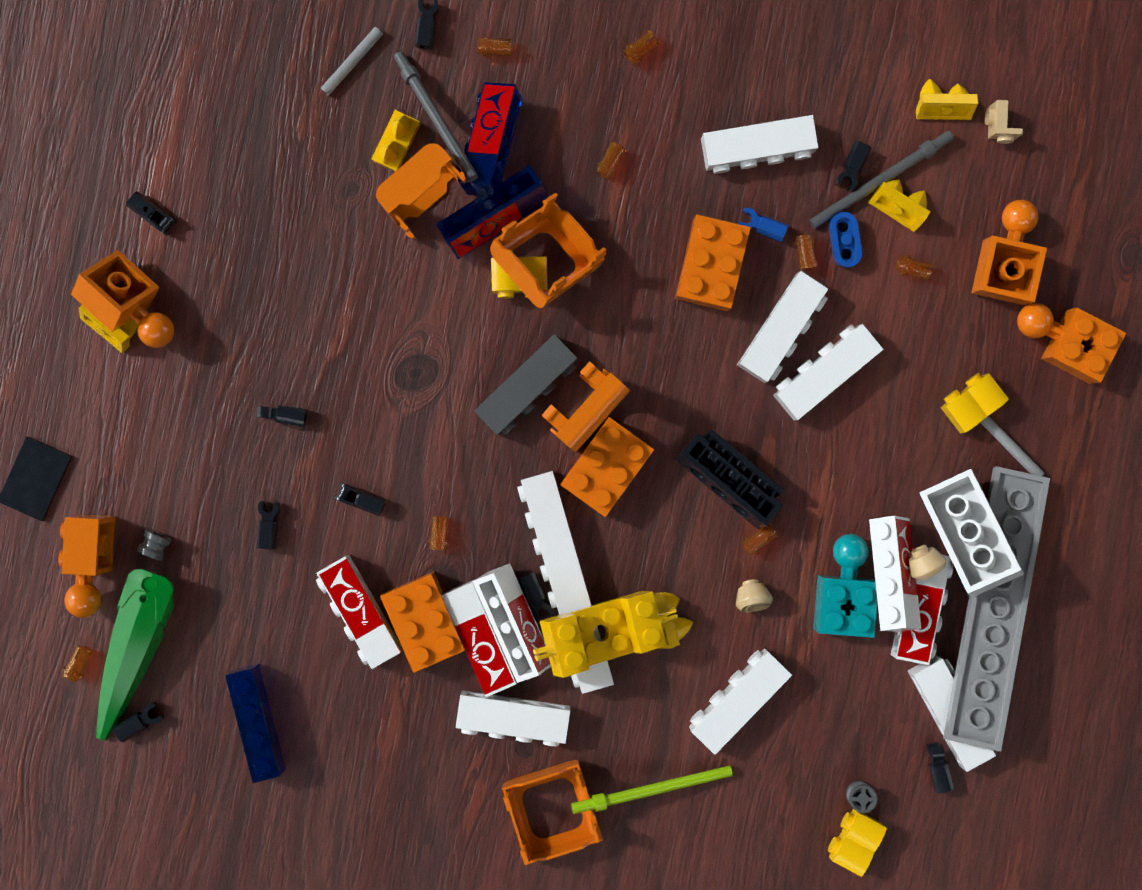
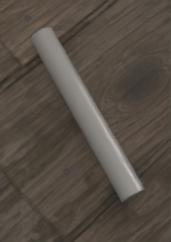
M374 27L320 89L329 96L380 39L383 33L377 27Z
M987 416L980 422L1030 474L1044 475V472L990 416Z

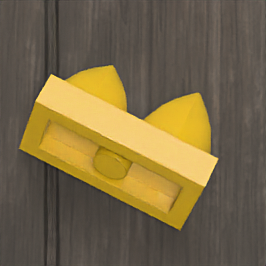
M929 79L920 92V100L916 108V119L971 120L978 105L977 94H969L960 84H956L949 94H943L939 86Z
M394 110L373 154L372 161L396 172L400 168L420 127V121Z
M900 180L883 182L868 202L913 232L920 227L930 213L927 210L925 191H918L907 197L903 194Z
M83 305L79 307L80 319L117 350L123 353L130 347V338L138 327L134 320L131 319L114 332H111Z
M666 592L653 593L660 612L672 607L676 609L680 600L678 596ZM677 618L663 622V632L667 646L659 649H671L680 645L679 640L689 632L693 621L686 618Z

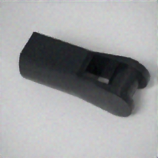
M138 191L134 192L126 203L129 209L166 236H168L169 233L167 231L172 224H177L173 217ZM160 213L164 217L160 221V223L157 224L154 222V220Z
M342 482L339 483L341 488L338 496H334L335 500L376 516H381L386 504L385 498ZM351 491L358 493L355 502L348 500Z

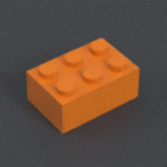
M696 214L691 227L675 299L727 312L732 309L751 227Z
M608 417L560 485L606 517L654 449Z
M434 571L387 591L380 596L413 673L465 651L442 598L443 590Z

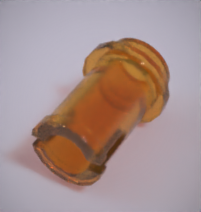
M650 30L634 43L626 44L623 54L629 63L641 62V57L659 45L657 38L648 44L646 43L655 36Z
M487 35L478 37V54H483V57H486V55H505L511 57L512 38H487Z
M610 142L602 161L596 164V173L610 180L612 176L616 175L615 169L623 154H625L626 149L615 142Z
M812 234L796 236L794 246L797 245L800 269L817 267L813 242L816 241L812 238Z
M908 254L905 256L900 255L895 265V271L899 272L900 276L907 274L928 281L932 274V271L929 269H933L932 263L912 259Z
M432 516L431 539L427 544H430V549L446 550V546L449 545V542H447L449 517Z
M768 524L750 537L745 536L741 544L750 556L754 553L758 555L761 548L778 538V536Z
M76 645L67 666L62 668V671H64L62 677L73 682H78L79 678H83L82 672L93 651L87 650L84 646Z

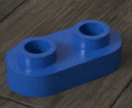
M841 212L835 215L829 223L832 254L838 266L850 268L855 266L862 257L859 227L855 216L848 212ZM839 223L846 225V232L839 231ZM843 250L850 252V259L843 258Z

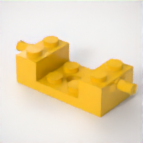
M639 591L541 620L540 625L546 646L534 649L533 653L536 654L534 657L536 661L549 657L553 675L564 678L590 670L589 666L630 653L642 654L667 646L663 632V622L677 619L678 615L673 614L677 611L672 607L660 612L657 608L653 591ZM598 625H602L606 630V635L601 641H597L594 637V629Z

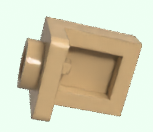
M996 100L987 108L985 113V124L988 125V139H997V143L1000 144L1013 143L1014 140L1023 135V129L1007 128L1008 100Z

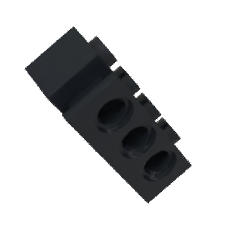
M713 429L705 434L704 437L699 433L696 434L675 458L679 464L758 530L766 527L783 506L775 497L781 495L785 490Z

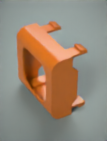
M432 143L424 146L378 187L376 197L392 220L402 230L406 231V236L414 240L416 237L403 222L408 217L418 218L447 193V183L453 178L457 180L467 193L470 189L462 171L459 172L455 168L452 158L440 145Z
M557 193L543 200L544 205L519 223L512 221L501 229L503 233L493 240L490 247L495 261L538 308L545 307L599 268L604 262V256L606 255V249L603 247L598 251L594 240L568 211L561 210L555 203L558 196ZM538 233L551 235L575 263L574 272L566 278L564 276L561 277L548 290L540 289L537 279L513 253L516 248Z
M588 362L580 371L581 374L579 376L594 391L569 420L552 405L542 414V417L558 430L556 432L551 428L550 431L575 453L630 392L611 372L609 373L606 369L601 372L591 362Z
M578 760L568 761L517 777L502 785L503 799L506 809L510 812L521 847L520 853L524 865L537 861H546L603 841L594 810L582 812L583 820L577 828L547 838L537 837L532 832L522 800L524 792L531 787L559 778L567 779L573 784L578 801L590 799Z

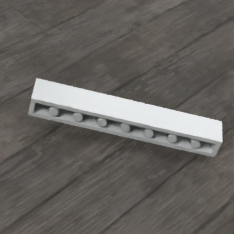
M553 471L522 479V486H518L517 489L521 502L527 501L530 512L525 513L529 529L534 528L537 539L532 541L536 555L542 554L545 565L540 566L544 582L550 581L552 591L548 592L551 607H557L559 615L592 606ZM597 626L594 629V637L597 641H601ZM608 661L589 666L590 670L571 675L574 687H580L582 694L614 685Z

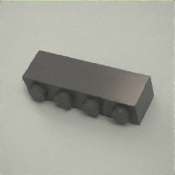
M554 334L474 412L497 435L501 432L506 435L517 425L514 420L521 413L526 416L537 406L534 400L538 396L543 394L546 397L557 386L554 381L561 374L566 378L577 367L574 364L577 357Z

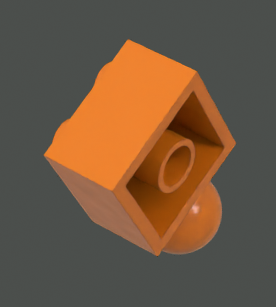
M1021 199L1010 202L1003 210L1002 223L1008 231L1007 239L991 236L983 240L972 294L1020 305L1035 302L1047 248L1023 242L1025 234L1031 232L1038 222V211L1031 202ZM1007 266H1008V271H1011V272H1012V275H1010V276L1006 273V270H1005V268H1006Z
M119 250L79 274L71 295L111 332H114L132 319L138 324L137 332L140 340L149 347H164L174 336V325L168 316L159 312L148 313L146 311L151 306L159 286Z
M1040 303L1026 305L1021 309L1017 317L1018 328L1025 336L1041 338L1046 335L1051 338L1041 358L1042 360L1088 384L1102 382L1126 335L1122 330L1079 308L1066 310L1060 323L1055 322L1051 310ZM1082 341L1085 343L1086 346L1085 351H1083L1084 346L1081 344Z
M82 514L65 517L64 522L61 524L60 536L63 539V550L60 551L58 558L59 566L62 567L61 574L76 575L75 584L66 592L64 603L68 612L75 617H90L101 606L102 596L99 589L93 585V576L113 571L116 516Z

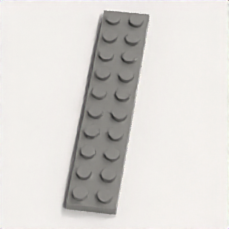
M997 466L993 467L987 500L1024 575L977 596L971 597L969 595L943 739L1000 752L1002 750L1050 478Z

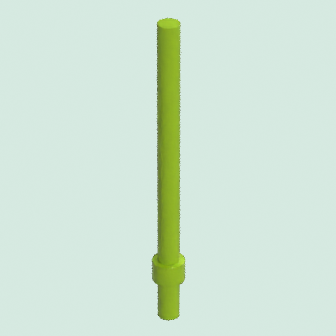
M729 765L604 795V793L592 795L591 799L571 803L573 814L590 810L598 812L606 810L607 806L732 777V769Z

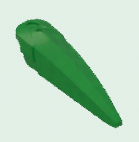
M146 569L133 570L127 576L117 606L118 614L108 648L101 683L96 738L100 740H107L114 730V726L117 725L130 703L164 636L163 631L174 608V586L168 577Z

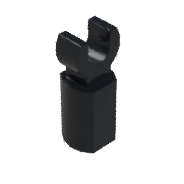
M424 0L418 1V9L421 16L417 19L414 46L419 49H433L436 28L434 17L439 12L438 0H434L433 8L430 10L424 8Z
M854 141L843 166L845 171L835 180L836 186L841 184L843 178H847L851 183L848 191L852 192L858 184L856 175L861 174L872 149L870 145L861 141Z
M278 405V408L258 406L257 417L276 419L277 423L305 426L308 409Z
M265 501L259 502L258 511L262 519L259 520L257 548H276L278 521H275V516L280 512V502H274L272 512L266 511Z
M535 572L520 577L518 582L529 605L533 604V617L535 621H541L538 615L540 609H546L549 615L553 616V608L549 603L544 602L546 596Z
M157 702L150 703L145 706L142 713L137 712L114 726V733L120 742L124 743L148 728V724H157L164 719V714L158 717L151 715V709L158 705Z
M938 742L926 744L931 763L928 765L934 791L940 794L954 790L949 766L944 760L942 746H938Z

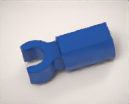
M751 208L743 209L742 213L749 215L751 222L744 223L740 221L739 225L751 227L756 230V233L782 242L788 224L764 215L759 217Z

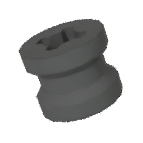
M146 529L144 532L145 539L143 543L138 545L137 551L147 557L162 561L165 556L164 549L170 545L172 539L160 532Z
M854 781L848 786L846 799L854 810L860 813H867L875 808L877 794L869 784L864 781Z

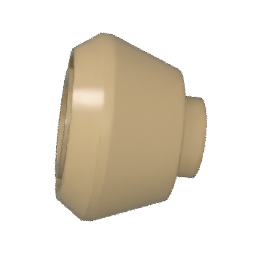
M922 545L911 551L912 556L909 558L911 577L914 579L924 580L941 572L946 566V558L934 547L927 548L926 545Z
M756 579L747 580L742 583L743 586L738 589L736 607L741 612H756L770 607L773 597L765 584L759 583Z

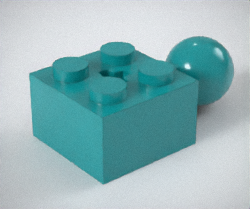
M845 534L839 537L833 546L834 559L841 566L840 577L818 575L813 629L820 634L875 637L877 612L876 581L857 578L858 567L866 562L869 549L866 541L856 534ZM848 600V602L851 603V606L845 612L843 609H841V604H846Z

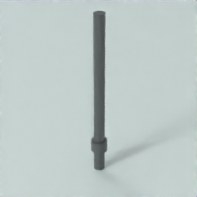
M402 51L397 52L394 55V59L401 69L402 78L407 85L412 87L468 182H474L477 180L478 175L420 81L421 76L418 70L409 63Z
M948 130L932 141L927 140L918 146L919 149L811 218L809 221L814 229L818 228L838 213H841L877 190L883 182L891 181L923 159H930L937 154V150L954 140L953 134Z

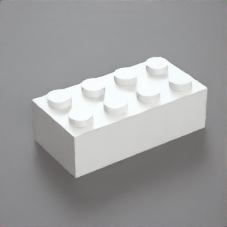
M972 469L920 492L922 500L958 575L971 597L1024 575Z

